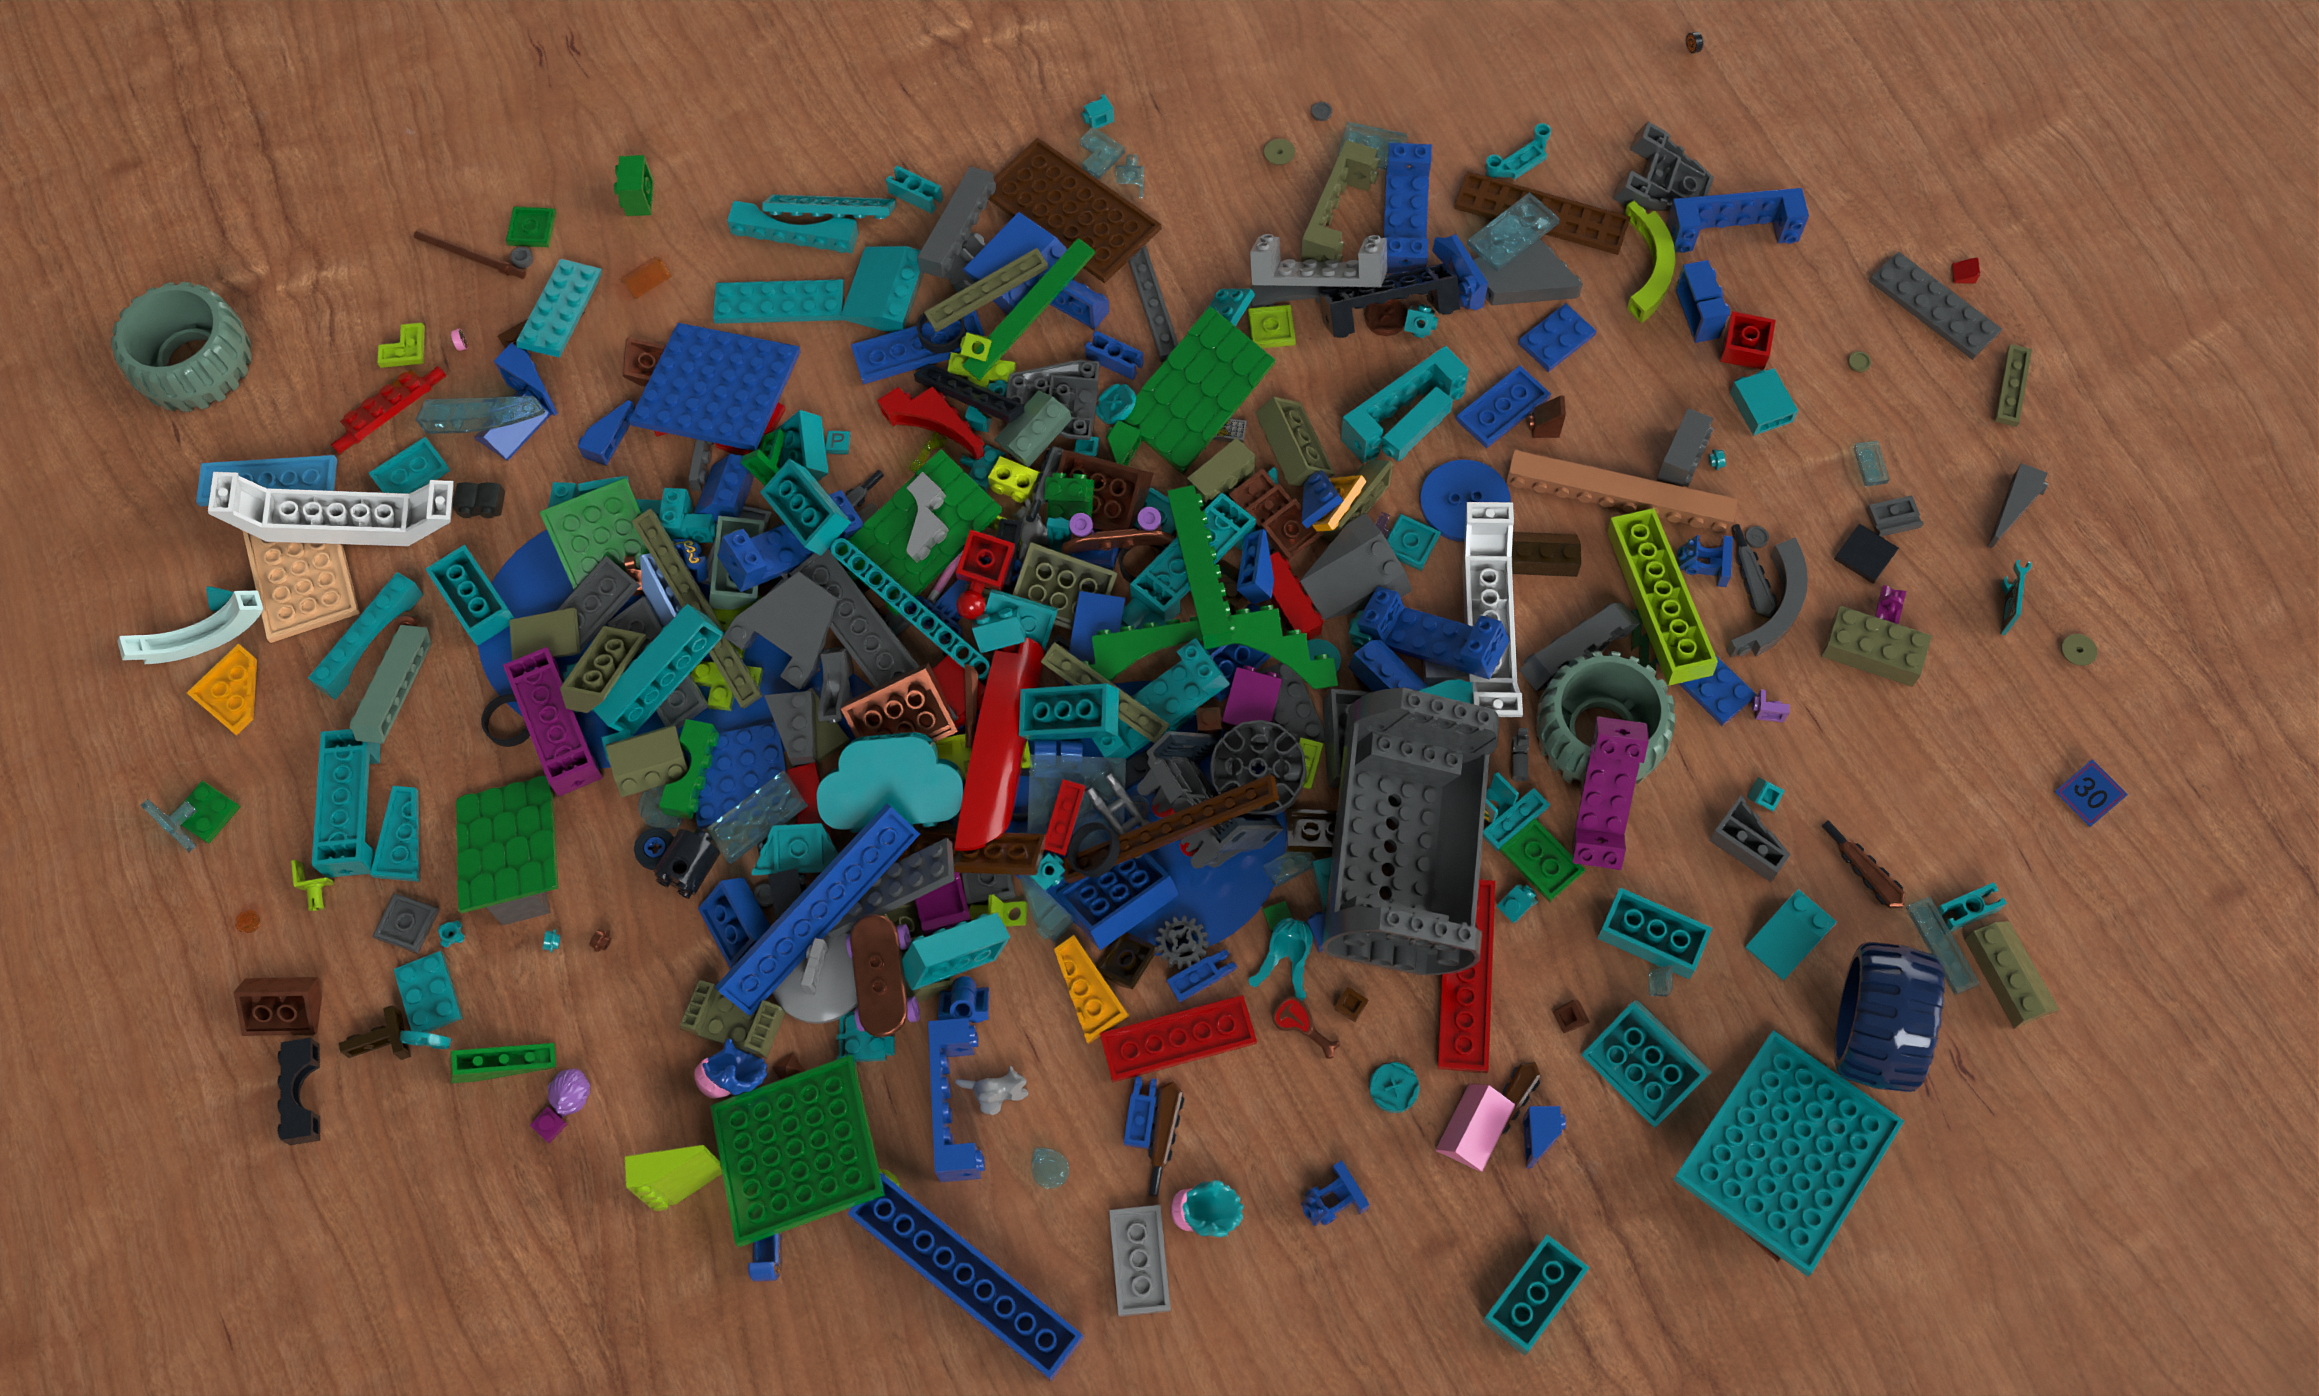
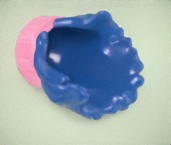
M727 1039L724 1048L720 1052L704 1059L695 1068L694 1078L698 1089L710 1098H720L730 1093L738 1095L742 1092H750L763 1082L767 1076V1064L764 1063V1059L735 1048L732 1039Z

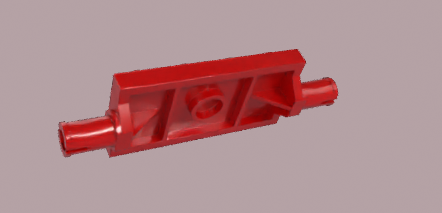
M439 366L424 377H419L412 370L403 372L392 384L385 385L374 397L364 400L359 408L348 412L339 421L346 429V433L330 445L340 455L355 443L358 444L362 439L422 395L431 391L434 385L447 377Z

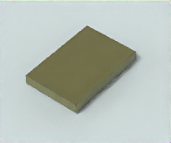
M575 608L509 620L512 661L545 647H548L554 658L580 654L577 609Z
M810 688L807 691L812 692L816 702L818 764L849 744L850 740L837 722L819 721L818 708L820 699L814 690Z

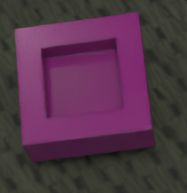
M547 1107L530 1126L545 1141L550 1143L567 1124L553 1110Z

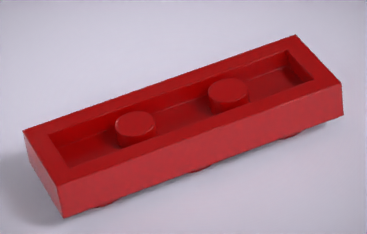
M1062 779L1046 833L1044 850L1063 856L1066 855L1085 785Z

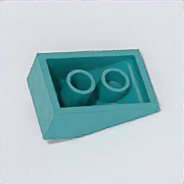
M1797 889L1746 945L1745 949L1784 981L1826 936L1837 921Z

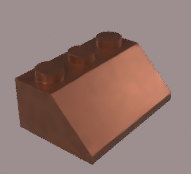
M318 977L245 978L233 992L242 1036L315 1035L317 1033L322 1001Z

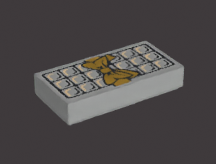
M1229 419L1212 440L1232 442L1237 438L1244 443L1247 421Z

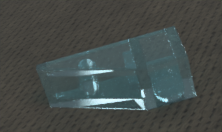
M1019 875L1029 908L1037 926L1035 931L1044 940L1049 938L1054 943L1074 923L1072 916L1029 875Z

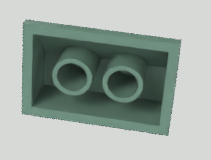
M1039 390L1024 406L1025 412L1009 423L994 439L1028 468L1072 420L1070 410L1054 397Z

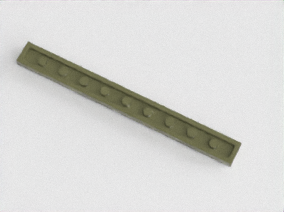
M649 509L631 521L682 608L686 604L691 605L707 615L726 633L655 512ZM723 637L709 654L740 707L745 709L763 697V694L732 642Z

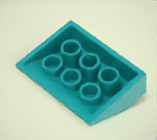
M907 246L865 247L840 319L889 333L905 329L924 275L919 270L917 258L921 250Z
M1638 1000L1633 1001L1581 1054L1654 1128L1712 1073Z

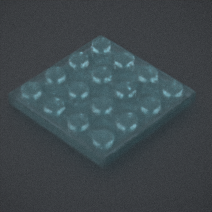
M1030 755L1027 833L1046 835L1062 779L1085 785V789L1092 785L1106 806L1115 801L1118 797L1110 788L1104 775L1112 771L1125 789L1126 758ZM1085 790L1071 838L1080 827L1091 822L1102 823L1112 829L1092 804ZM1125 806L1113 813L1121 825L1124 824ZM1101 829L1090 833L1082 841L1078 852L1110 840L1108 832Z

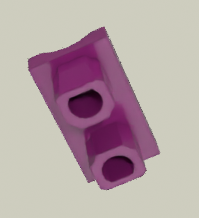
M1883 585L1875 617L1899 625L1906 591L1894 590Z

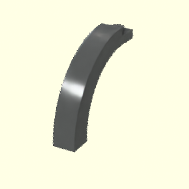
M1796 538L1775 545L1770 555L1777 568L1781 582V600L1778 611L1760 628L1731 640L1726 649L1730 658L1738 654L1739 656H1744L1751 650L1755 657L1768 651L1787 634L1800 613L1806 597L1808 575L1805 558Z

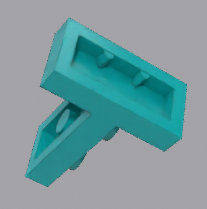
M1056 517L1055 519L1048 518L1046 526L1050 549L1061 552L1063 543L1072 539V532L1069 526L1070 521L1061 517Z

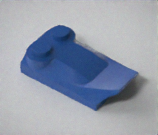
M1456 234L1445 238L1436 237L1434 239L1433 252L1457 276L1460 306L1467 310L1483 308L1488 282Z

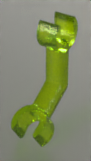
M938 432L933 433L932 439L923 446L918 457L910 464L909 469L913 472L918 471L924 465L933 449L945 446L947 437L937 439Z

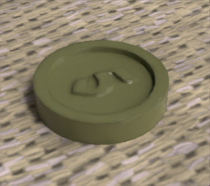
M1854 352L1848 359V365L1855 372H1865L1871 365V358L1864 352Z

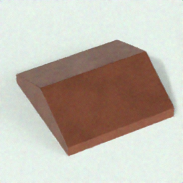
M627 337L622 377L640 386H646L666 346Z

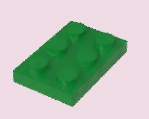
M1535 818L1499 849L1502 855L1549 903L1586 871L1581 864L1573 863L1572 855Z

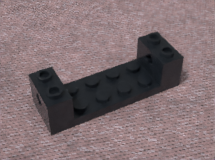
M1445 263L1387 275L1381 287L1337 286L1319 290L1323 323L1333 337L1344 338L1351 333H1355L1352 308L1361 309L1365 308L1368 304H1384L1388 300L1395 298L1406 299L1409 295L1426 294L1427 301L1439 314L1448 315L1452 314L1455 310H1460L1457 276Z

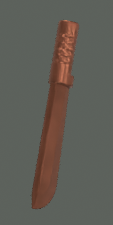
M965 664V747L972 748L975 737L974 725H977L978 673L973 666Z

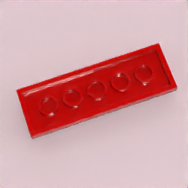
M1244 995L1100 1033L1112 1083L1257 1044Z

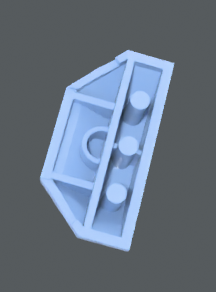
M643 554L640 557L642 589L662 625L666 626L673 620L682 606L651 554Z

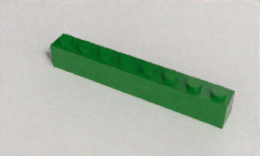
M1194 485L1168 490L1171 513L1204 648L1206 650L1233 644L1231 634L1236 633L1233 619L1228 620L1227 615H1231L1228 601L1223 602L1222 597L1226 596L1223 582H1218V578H1221L1219 564L1214 565L1213 560H1217L1214 546H1209V542H1212L1210 528L1205 529L1204 526L1208 522L1205 510H1200V507H1203L1201 493L1196 494Z

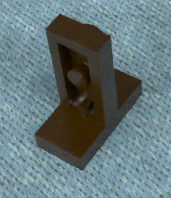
M393 1005L383 1008L387 1027L379 1026L371 1029L369 1033L347 1037L346 1041L338 1043L340 1052L346 1057L352 1058L391 1044L393 1054L399 1059L403 1060L411 1057L409 1045L399 1040L401 1031H405L401 1011Z

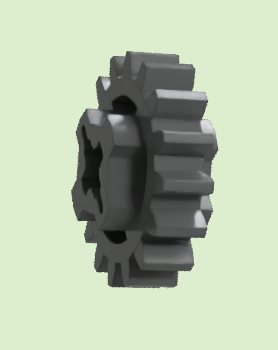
M1176 916L1173 917L1172 924L1165 921L1166 929L1159 928L1158 934L1161 937H1156V944H1159L1157 953H1163L1161 955L1162 962L1168 959L1169 967L1176 963L1178 964V970H1181L1183 964L1191 967V962H1200L1199 956L1206 957L1204 949L1209 948V942L1204 941L1208 938L1207 932L1201 933L1203 925L1195 926L1196 919L1194 918L1187 922L1186 916H1183L1182 921H1178ZM1193 933L1197 936L1199 944L1192 940ZM1186 938V943H1183L1178 948V942H1182ZM1166 941L1172 946L1171 953L1166 947Z

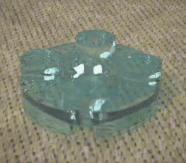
M665 785L652 788L648 792L646 790L640 797L638 811L644 823L650 828H663L665 830L678 828L684 818L664 815L657 808L660 804Z

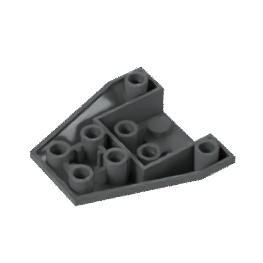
M1076 360L1011 373L1009 375L1006 397L1024 406L1038 390L1054 397L1070 410L1072 420L1058 435L1070 439L1090 440L1094 431L1100 362Z

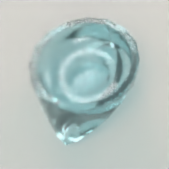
M1035 1148L1032 1157V1174L1036 1183L1047 1189H1054L1063 1185L1070 1173L1067 1159L1053 1149Z

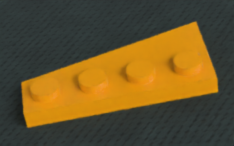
M1073 935L1054 948L1066 980L1079 1022L1084 1031L1086 1042L1090 1044L1100 1037V1033L1110 1030L1128 1017L1129 1014L1076 936Z

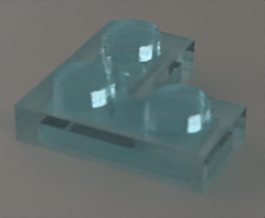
M1094 127L1080 139V145L1093 153L1082 164V167L1097 179H1100L1125 153V147Z

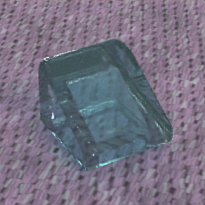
M1665 966L1649 972V995L1667 997L1673 989L1671 966Z

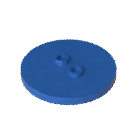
M1455 460L1437 467L1426 478L1420 495L1421 512L1428 525L1440 531L1441 536L1457 542H1464L1467 502L1511 503L1509 488L1501 475L1488 465L1473 460Z

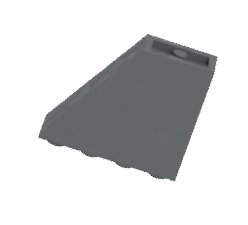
M1528 226L1474 259L1477 267L1488 282L1485 299L1491 305L1575 299L1580 296L1583 285L1580 278L1574 275L1568 269L1566 263L1554 254L1552 248L1546 246L1540 239V236Z

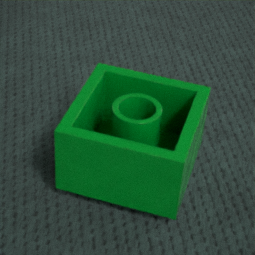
M619 156L618 165H615L617 182H614V193L619 197L620 208L624 209L626 216L651 215L654 180L645 156Z

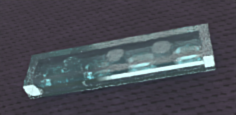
M1929 896L1908 905L1906 910L1931 954L1940 959L1944 969V977L1954 995L1956 996L1977 987L1980 984L1931 897Z

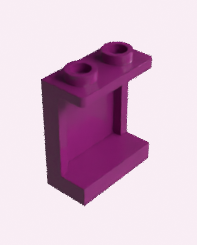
M1243 666V669L1237 667L1222 720L1223 724L1236 727L1242 722L1256 720L1272 722L1279 692L1283 685V680L1279 678V674L1266 671L1265 674L1257 673V669L1250 666Z
M954 872V881L915 899L924 937L931 936L943 928L946 930L951 929L962 921L971 922L959 873Z

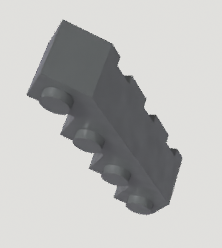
M1610 603L1598 614L1579 623L1575 629L1562 637L1554 639L1550 645L1538 653L1528 656L1524 660L1525 665L1519 671L1536 691L1545 690L1562 666H1568L1571 660L1578 656H1583L1584 659H1587L1588 655L1592 652L1601 651L1602 653L1614 640L1626 638L1640 622L1624 603Z

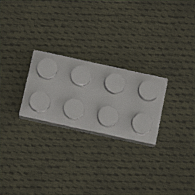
M1161 1205L1109 1210L1118 1316L1171 1312Z

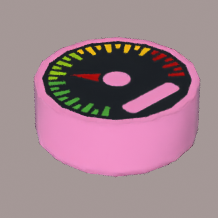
M461 329L453 330L451 338L458 351L468 349V343Z

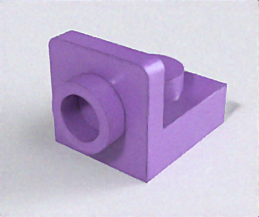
M1761 689L1757 697H1753L1752 710L1756 711V720L1784 722L1789 715L1790 704H1782L1780 701L1766 702V690Z

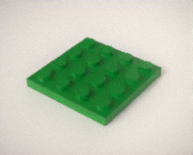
M626 477L539 512L574 591L606 556L626 572L625 556L634 555L636 569H641V555L650 553L631 522L642 513Z

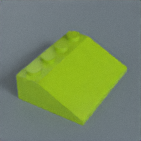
M704 1145L625 1156L626 1188L647 1206L653 1208L654 1211L667 1210L669 1205L678 1204L722 1174L720 1161Z

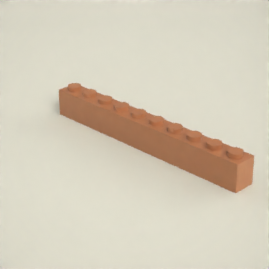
M1514 450L1506 483L1516 488L1524 487L1533 489L1538 493H1551L1561 498L1577 499L1583 503L1591 502L1606 508L1622 509L1628 513L1655 508L1658 518L1667 519L1673 523L1690 524L1695 528H1708L1718 533L1730 532L1734 523L1738 499L1518 450Z

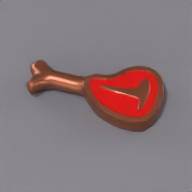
M1294 996L1287 997L1276 1007L1272 1019L1278 1029L1282 1031H1298L1308 1036L1324 1050L1327 1059L1334 1058L1335 1049L1340 1047V1041L1327 1040L1314 1028L1312 1015L1299 998Z

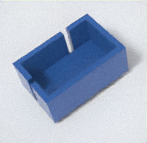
M1708 260L1685 264L1682 266L1675 292L1695 343L1718 339L1725 328L1726 320L1730 315V309L1728 304L1724 302L1722 287L1717 284L1715 269L1711 268Z

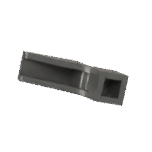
M844 646L826 648L820 654L823 665V687L818 708L819 721H827L828 723L841 721L844 717L841 711L844 702L853 699L848 678L854 673L851 655Z

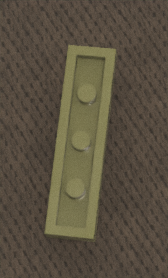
M2012 344L2007 348L1994 422L2017 427L2020 423L2032 349Z

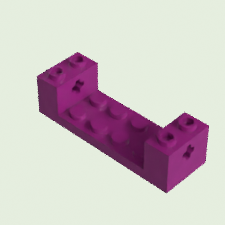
M548 647L504 664L503 667L548 783L558 797L602 779L603 776L596 758L587 746L574 710L566 709L560 691L564 678L557 661Z
M1597 716L1572 839L1573 863L1622 870L1626 851L1625 830L1639 764L1645 761L1649 743L1647 723Z

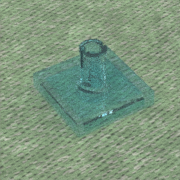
M149 799L140 805L188 852L196 847L180 829V825L197 812L187 801L171 815H165Z

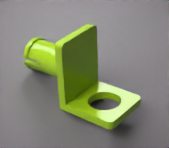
M291 860L294 887L300 890H307L308 911H318L317 908L319 910L324 909L322 888L334 885V881L329 878L305 881L303 863L298 860Z
M990 894L988 904H973L970 906L969 913L973 920L982 914L991 915L998 913L1005 927L1026 925L1027 903L1025 901L1004 903L994 894ZM1013 908H1020L1021 915L1017 920H1010L1009 913Z

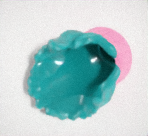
M1212 1180L1200 1182L1193 1188L1183 1189L1176 1193L1171 1202L1170 1213L1173 1222L1179 1228L1185 1231H1195L1200 1236L1220 1238L1226 1237L1230 1231L1235 1230V1227L1240 1225V1222L1243 1220L1242 1210L1244 1205L1240 1203V1196L1235 1193L1234 1189H1230L1228 1184L1224 1185L1222 1181Z

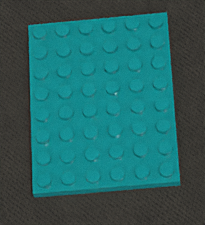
M1773 1030L1672 1180L1802 1274L1809 1277L1894 1140L1904 1120Z

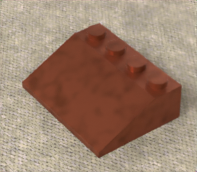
M1063 450L1058 468V473L1066 474V478H1073V474H1084L1086 479L1094 480L1093 528L1103 531L1133 529L1138 514L1148 496L1153 472L1068 450Z
M929 663L848 700L841 707V711L855 738L919 732L937 742L958 732L940 684Z

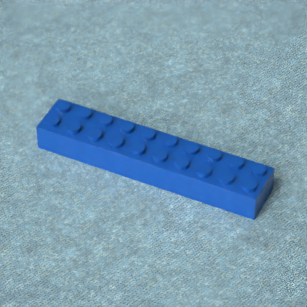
M880 1173L885 1195L853 1206L847 1213L849 1217L1043 1376L1052 1381L1083 1341V1334L883 1173Z

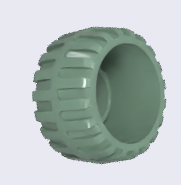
M173 282L164 283L163 287L157 289L155 287L146 290L147 293L141 297L136 296L131 300L132 304L128 308H123L119 314L120 321H116L112 329L115 335L111 337V348L114 351L113 356L130 385L154 405L162 406L170 411L180 409L182 412H192L194 407H199L201 410L210 407L209 403L215 400L221 402L226 399L225 394L230 390L234 392L240 386L238 383L239 379L246 377L248 373L246 365H249L252 360V353L250 351L251 341L237 313L216 292L211 291L209 288L200 284L194 286L191 282H180L179 285H175ZM193 340L207 341L191 358L168 366L169 358L173 352L183 344Z
M1601 651L1592 652L1588 655L1587 659H1584L1583 656H1578L1572 659L1568 666L1564 665L1557 671L1539 701L1536 735L1540 739V751L1543 756H1549L1548 765L1553 771L1559 769L1563 773L1562 778L1570 784L1572 780L1581 783V789H1583L1591 748L1577 738L1574 725L1578 715L1587 709L1597 707L1610 709L1620 715L1623 720L1647 723L1649 743L1645 761L1639 764L1636 784L1642 782L1654 771L1670 748L1676 722L1672 695H1667L1668 686L1663 679H1656V671L1649 665L1646 668L1639 664L1640 659L1634 656H1630L1629 659L1620 657L1621 653L1610 651L1608 656H1602Z

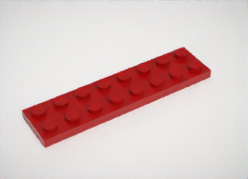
M1479 879L1475 927L1482 931L1479 962L1475 966L1460 972L1442 974L1437 1069L1488 1073L1496 885L1494 880Z

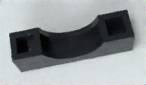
M312 1038L281 1042V1051L278 1052L281 1075L278 1076L277 1080L278 1087L281 1090V1099L278 1100L277 1104L278 1111L281 1114V1124H278L277 1128L278 1136L281 1141L288 1145L320 1141V1116L311 1110L305 1109L300 1099L303 1082L312 1072L320 1068V1044Z

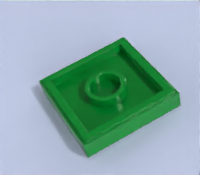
M513 207L506 237L507 245L549 248L556 217L555 208Z

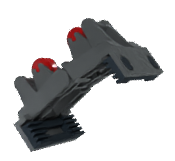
M1167 731L1147 751L1149 756L1147 763L1151 769L1138 784L1137 790L1143 796L1156 793L1151 804L1152 811L1156 816L1166 817L1218 796L1199 767V764L1202 763L1201 760H1205V757L1209 756L1208 753H1212V750H1214L1218 743L1212 734ZM1234 817L1182 838L1180 848L1186 856L1192 857L1191 864L1194 868H1202L1204 866L1216 868L1240 852L1262 849L1283 830V827L1276 818H1264V821H1246L1244 818Z

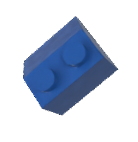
M1529 1106L1523 1117L1526 1169L1532 1168L1554 1145L1558 1137L1562 1135V1129L1566 1128L1565 1114H1561L1560 1106Z

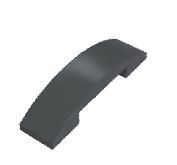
M1256 285L1250 288L1255 293L1251 305L1252 308L1273 306L1274 302L1314 298L1316 303H1321L1319 290L1336 286Z

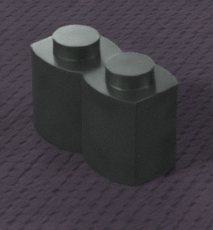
M457 483L452 508L457 515L463 518L481 515L484 518L490 519L500 516L505 491L501 484Z

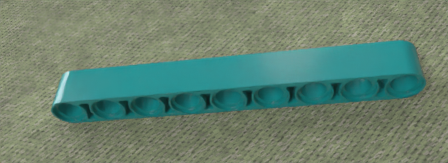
M839 538L832 543L831 553L836 559L964 669L965 664L971 665L976 669L978 664L985 663L986 671L981 675L978 674V679H988L992 664L988 659L851 542ZM843 545H847L848 552L840 556V548ZM862 559L865 560V567L862 570H857V562ZM881 574L882 582L879 585H874V577ZM894 589H899V597L891 600L890 593ZM916 604V612L909 615L907 612L909 605ZM933 618L934 626L926 630L924 626L926 620ZM950 633L952 639L950 643L944 645L942 637L944 634ZM968 648V657L961 660L959 658L960 650Z

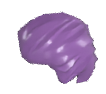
M574 1068L559 1072L548 1085V1100L559 1117L563 1118L568 1114L578 1112L586 1105L587 1097L590 1094V1084L584 1073L579 1069Z

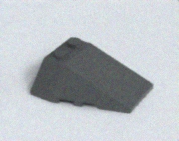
M1366 513L1355 518L1341 529V532L1333 542L1328 545L1319 559L1314 562L1299 581L1323 620L1365 610L1377 586L1397 591L1400 598L1412 591L1404 568L1383 533Z

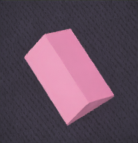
M1468 1084L1436 1151L1483 1172L1515 1104L1489 1085Z

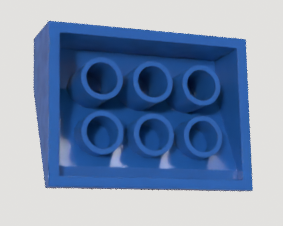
M1018 212L965 266L963 271L976 283L1038 248L1049 268L1043 271L1047 272L1068 249L1055 236ZM1040 274L993 301L1008 316L1039 282Z
M1148 853L1143 854L1138 859L1133 858L1115 865L1102 876L1095 878L1085 877L1070 883L1056 893L1064 907L1099 950H1102L1179 895L1171 876Z

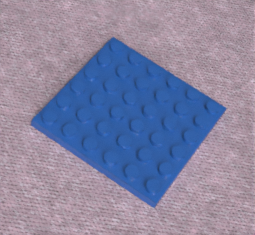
M677 323L629 420L630 424L639 428L756 451L800 355V347Z

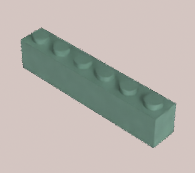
M400 625L397 633L393 635L390 647L385 651L380 666L376 668L372 682L367 686V692L363 700L359 702L355 716L350 720V729L353 731L356 741L384 744L432 645L427 627Z

